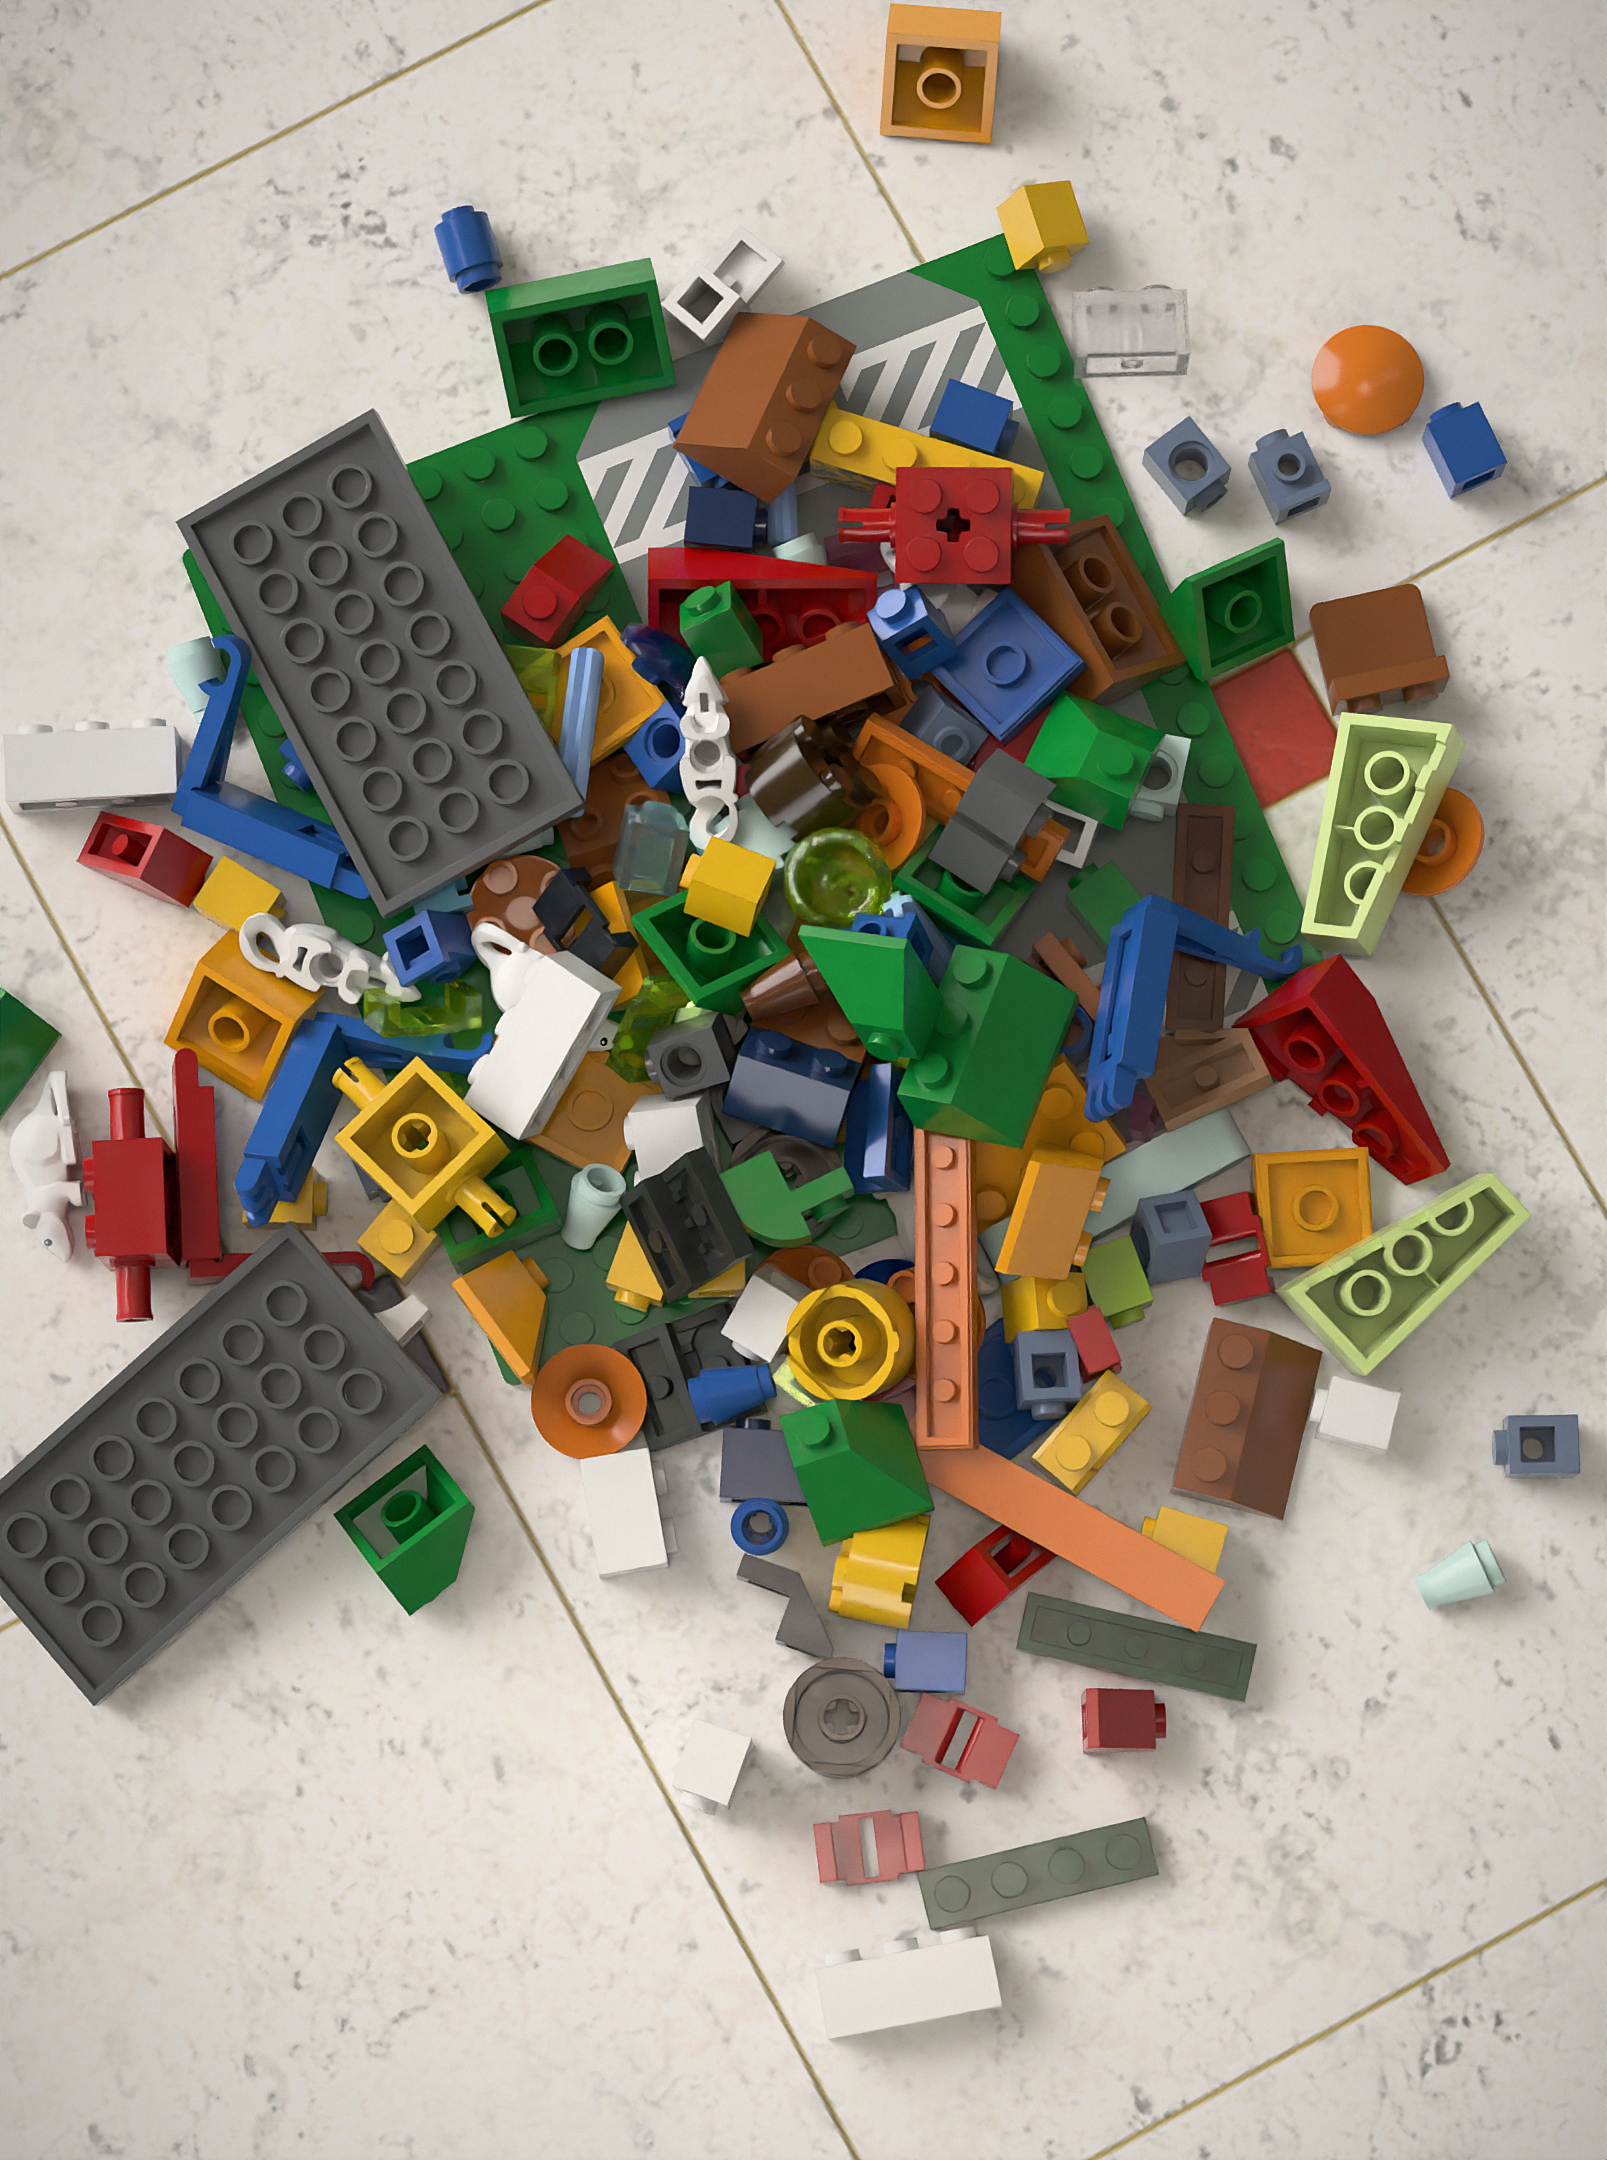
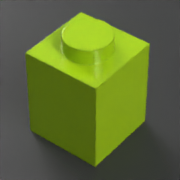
M1127 1235L1088 1249L1083 1267L1075 1265L1078 1273H1085L1086 1294L1089 1305L1095 1304L1096 1307L1100 1308L1105 1322H1111L1113 1330L1145 1319L1143 1309L1151 1307L1154 1298L1131 1236Z

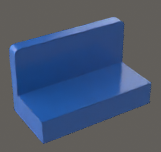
M892 1063L870 1065V1079L859 1080L848 1107L844 1168L854 1186V1195L910 1191L914 1125L897 1095L905 1071Z

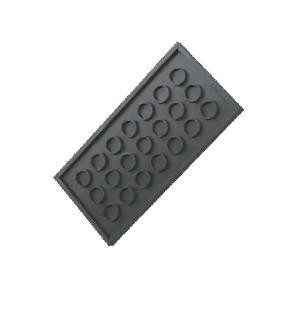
M374 408L176 521L234 635L242 638L247 643L252 658L250 665L383 918L388 920L588 807L384 422Z
M289 1221L0 1479V1596L93 1706H98L445 1396L294 1221Z

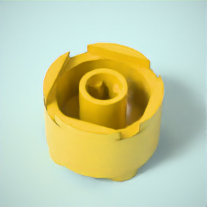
M870 1279L849 1280L808 1294L795 1307L787 1323L786 1336H788L790 1354L787 1358L790 1369L798 1382L806 1390L821 1399L860 1400L886 1391L900 1382L909 1371L915 1359L916 1321L909 1306L893 1289ZM848 1331H851L855 1336L853 1343L856 1346V1350H851L848 1346L853 1338Z
M921 1514L879 1529L854 1533L853 1538L844 1540L840 1555L837 1556L828 1611L839 1613V1617L908 1630L931 1515Z

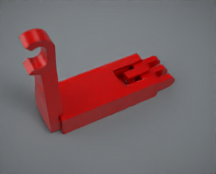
M182 1048L175 1054L172 1065L179 1269H187V1285L219 1284L253 1253H223L222 1259H220L214 1086H199L197 1055L192 1049ZM357 1251L321 1252L332 1266L357 1267L362 1273L360 1286L366 1292L370 1290L374 1282L375 1271L372 1262L366 1255Z

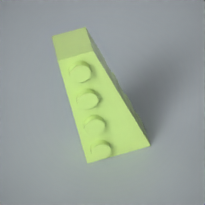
M1341 712L1301 927L1302 935L1315 950L1372 956L1466 746V742L1454 724Z
M1493 1172L1476 1174L1280 1286L1274 1292L1352 1375L1367 1376L1532 1214Z

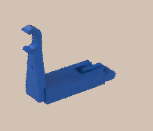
M224 634L211 638L215 649L223 648L229 653L231 663L225 683L216 677L198 684L200 689L209 695L210 698L179 782L171 811L183 816L181 826L328 889L335 888L358 899L370 897L371 895L335 827L225 781L240 700L252 658L247 643L236 635Z
M1152 893L1125 910L1122 920L1112 926L1085 1082L1088 1085L1084 1107L1086 1118L1093 1123H1099L1108 1118V1116L1127 1107L1133 1101L1135 1085L1139 1084L1140 1078L1147 1079L1154 1075L1174 950L1230 965L1271 981H1279L1300 967L1303 957L1300 943L1281 953L1282 962L1263 955L1259 950L1258 943L1262 935L1258 927L1242 936L1171 900Z
M317 1011L314 1020L303 1019L244 1149L243 1154L245 1158L234 1180V1187L240 1196V1202L245 1210L249 1224L254 1227L266 1225L270 1221L278 1201L296 1202L343 1095V1092L332 1084L333 1076L339 1068L349 1077L352 1075L351 1071L344 1064L347 1060L357 1056L368 1068L404 1069L418 1056L430 1069L470 1074L477 1061L483 1055L490 1054L495 1045L491 1031L481 1036L482 1042L478 1048L466 1051L452 1049L454 1044L446 1026L441 1027L432 1037L335 1013Z

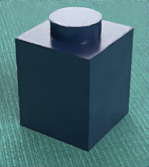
M689 486L684 547H706L754 555L755 544H766L768 511L759 510L758 498L747 491Z

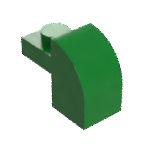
M770 1150L719 1174L745 1231L758 1241L776 1247H796L812 1242L811 1232L804 1219L814 1215L817 1222L827 1220L846 1210L848 1205L845 1199L854 1195V1186L844 1166L790 1192Z

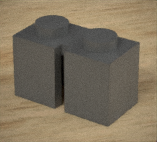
M997 748L978 769L956 807V810L959 811L958 816L954 814L950 818L928 858L985 895L990 892L1001 878L1010 883L1028 856V853L1020 849L1027 835L1036 839L1054 811L1046 803L1057 785L1000 748Z

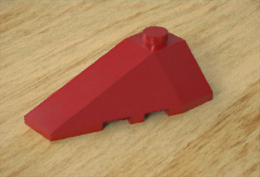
M648 547V659L653 664L657 680L691 679L697 659L680 633V604L684 603L693 592L702 587L713 586L715 588L729 580L763 633L764 661L759 664L772 661L773 655L790 646L804 644L812 647L827 640L825 637L826 632L847 622L856 621L858 626L869 623L872 627L867 612L874 609L877 602V573L706 547Z
M1341 954L1302 969L1239 1017L1231 1026L1232 1028H1248L1270 1075L1280 1083L1285 1077L1289 1078L1312 1097L1308 1106L1321 1117L1329 1111L1352 1130L1353 1143L1358 1147H1368L1369 1156L1404 1185L1407 1186L1445 1172L1451 1165L1375 998Z

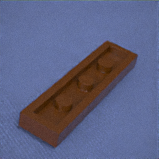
M1178 803L1172 901L1229 929L1235 806ZM1174 950L1166 995L1165 1033H1175V1030L1198 1029L1205 1033H1213L1223 1029L1226 964Z

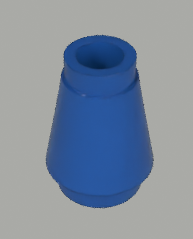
M768 1363L760 1366L750 1365L701 1369L700 1376L688 1379L692 1405L700 1424L713 1421L716 1426L766 1402L768 1399L777 1397L774 1377Z
M763 1497L751 1498L740 1504L733 1513L730 1527L731 1534L737 1546L746 1553L756 1556L768 1555L777 1551L784 1544L789 1532L788 1517L784 1509L777 1502ZM758 1512L766 1513L769 1515V1522L772 1524V1527L764 1533L756 1532L750 1525V1518L752 1516L755 1517Z

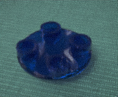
M636 622L628 623L620 639L628 649L637 655L631 663L633 669L643 679L653 685H659L662 680L666 681L677 689V695L684 701L685 691L697 662L691 649L680 640L657 628Z

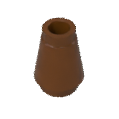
M805 950L798 955L791 951L751 982L748 987L738 992L755 1023L763 1018L766 1019L819 1003L818 996L830 991L809 952Z

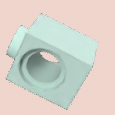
M1166 734L1152 766L1164 769L1169 776L1170 782L1164 788L1158 790H1151L1142 785L1129 813L1130 815L1150 821H1162L1163 815L1175 817L1191 739Z

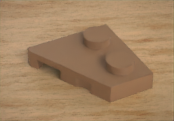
M1248 1028L1219 1029L1213 1033H1205L1198 1029L1175 1030V1036H1160L1154 1075L1143 1079L1168 1133L1274 1085Z

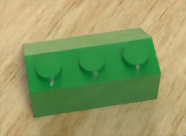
M650 257L485 291L511 419L677 385L656 277Z
M956 944L938 988L944 1002L922 1060L910 1059L897 1095L917 1129L1022 1149L1080 999L1076 992L1010 954Z

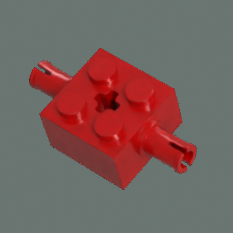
M896 467V502H891V508H846L845 506H839L838 522L863 523L861 528L838 527L839 544H845V542L890 543V547L895 549V583L1013 585V549L1018 550V544H1064V546H1070V529H1046L1047 524H1070V508L1018 509V503H1014V469L1012 467ZM957 509L959 510L960 518L970 521L971 526L970 531L960 533L959 542L952 543L948 533L939 531V522L948 520L950 510Z
M117 1088L108 1090L111 1140L92 1141L93 1157L83 1158L85 1192H91L95 1214L85 1216V1238L87 1249L93 1250L94 1256L111 1272L115 1271L116 1321L122 1323L147 1322L153 1320L150 1270L179 1268L175 1153L162 1137L145 1138V1090L141 1088Z

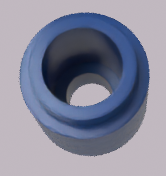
M471 205L456 207L442 214L443 222L434 228V233L449 280L457 284L459 293L471 294L480 292L501 282L502 277L499 269L503 266V262L488 214L483 211H474V207Z

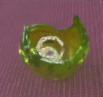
M829 827L814 831L793 846L785 860L783 874L785 899L791 911L799 918L805 920L810 926L839 930L851 928L857 913L882 916L883 905L891 900L892 877L887 858L880 844L873 837L860 830ZM851 886H855L856 892L853 895H848V889Z

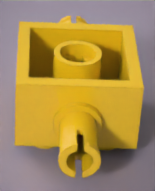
M356 1056L347 1060L344 1063L345 1066L359 1082L355 1083L340 1068L332 1079V1084L362 1110L334 1137V1140L347 1155L427 1234L457 1205L485 1231L488 1237L493 1238L501 1234L504 1229L489 1212L493 1211L509 1226L516 1216V1210L508 1205L483 1180L511 1152L497 1133L418 1056L387 1086L364 1065L359 1057ZM424 1140L428 1143L425 1149H416V1146Z

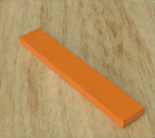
M914 1126L916 1449L920 1451L979 1449L976 1140L917 1129Z
M915 1413L909 1427L916 1447ZM979 1444V1449L917 1450L926 1482L1197 1633L1226 1583L1222 1578Z

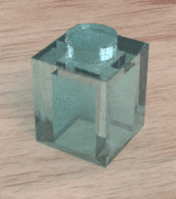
M646 801L643 803V807L626 804L611 868L619 888L670 897L676 895L690 831L683 814L678 813L675 807L658 801Z

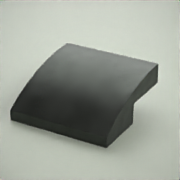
M705 1146L685 1153L663 1172L643 1179L619 1199L620 1205L668 1304L702 1287L755 1252Z
M723 1303L674 1323H663L613 1343L615 1350L627 1357L637 1368L644 1382L647 1395V1409L642 1429L650 1452L662 1450L721 1430L723 1427L735 1425L736 1419L754 1418L768 1412L764 1402L716 1426L713 1421L700 1424L697 1420L689 1393L688 1379L700 1376L701 1369L751 1365L749 1358L733 1348V1340L721 1334L733 1311L731 1304Z

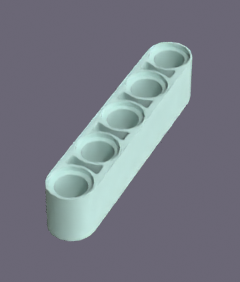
M1221 1108L1168 1133L1167 1131L1104 1165L1100 1176L1111 1180L1101 1212L1089 1210L1082 1230L1093 1234L1090 1244L1131 1223L1140 1198L1192 1190L1249 1158L1253 1153L1228 1108ZM1012 1215L978 1235V1239L994 1268L996 1267ZM996 1271L1003 1285L1022 1277Z

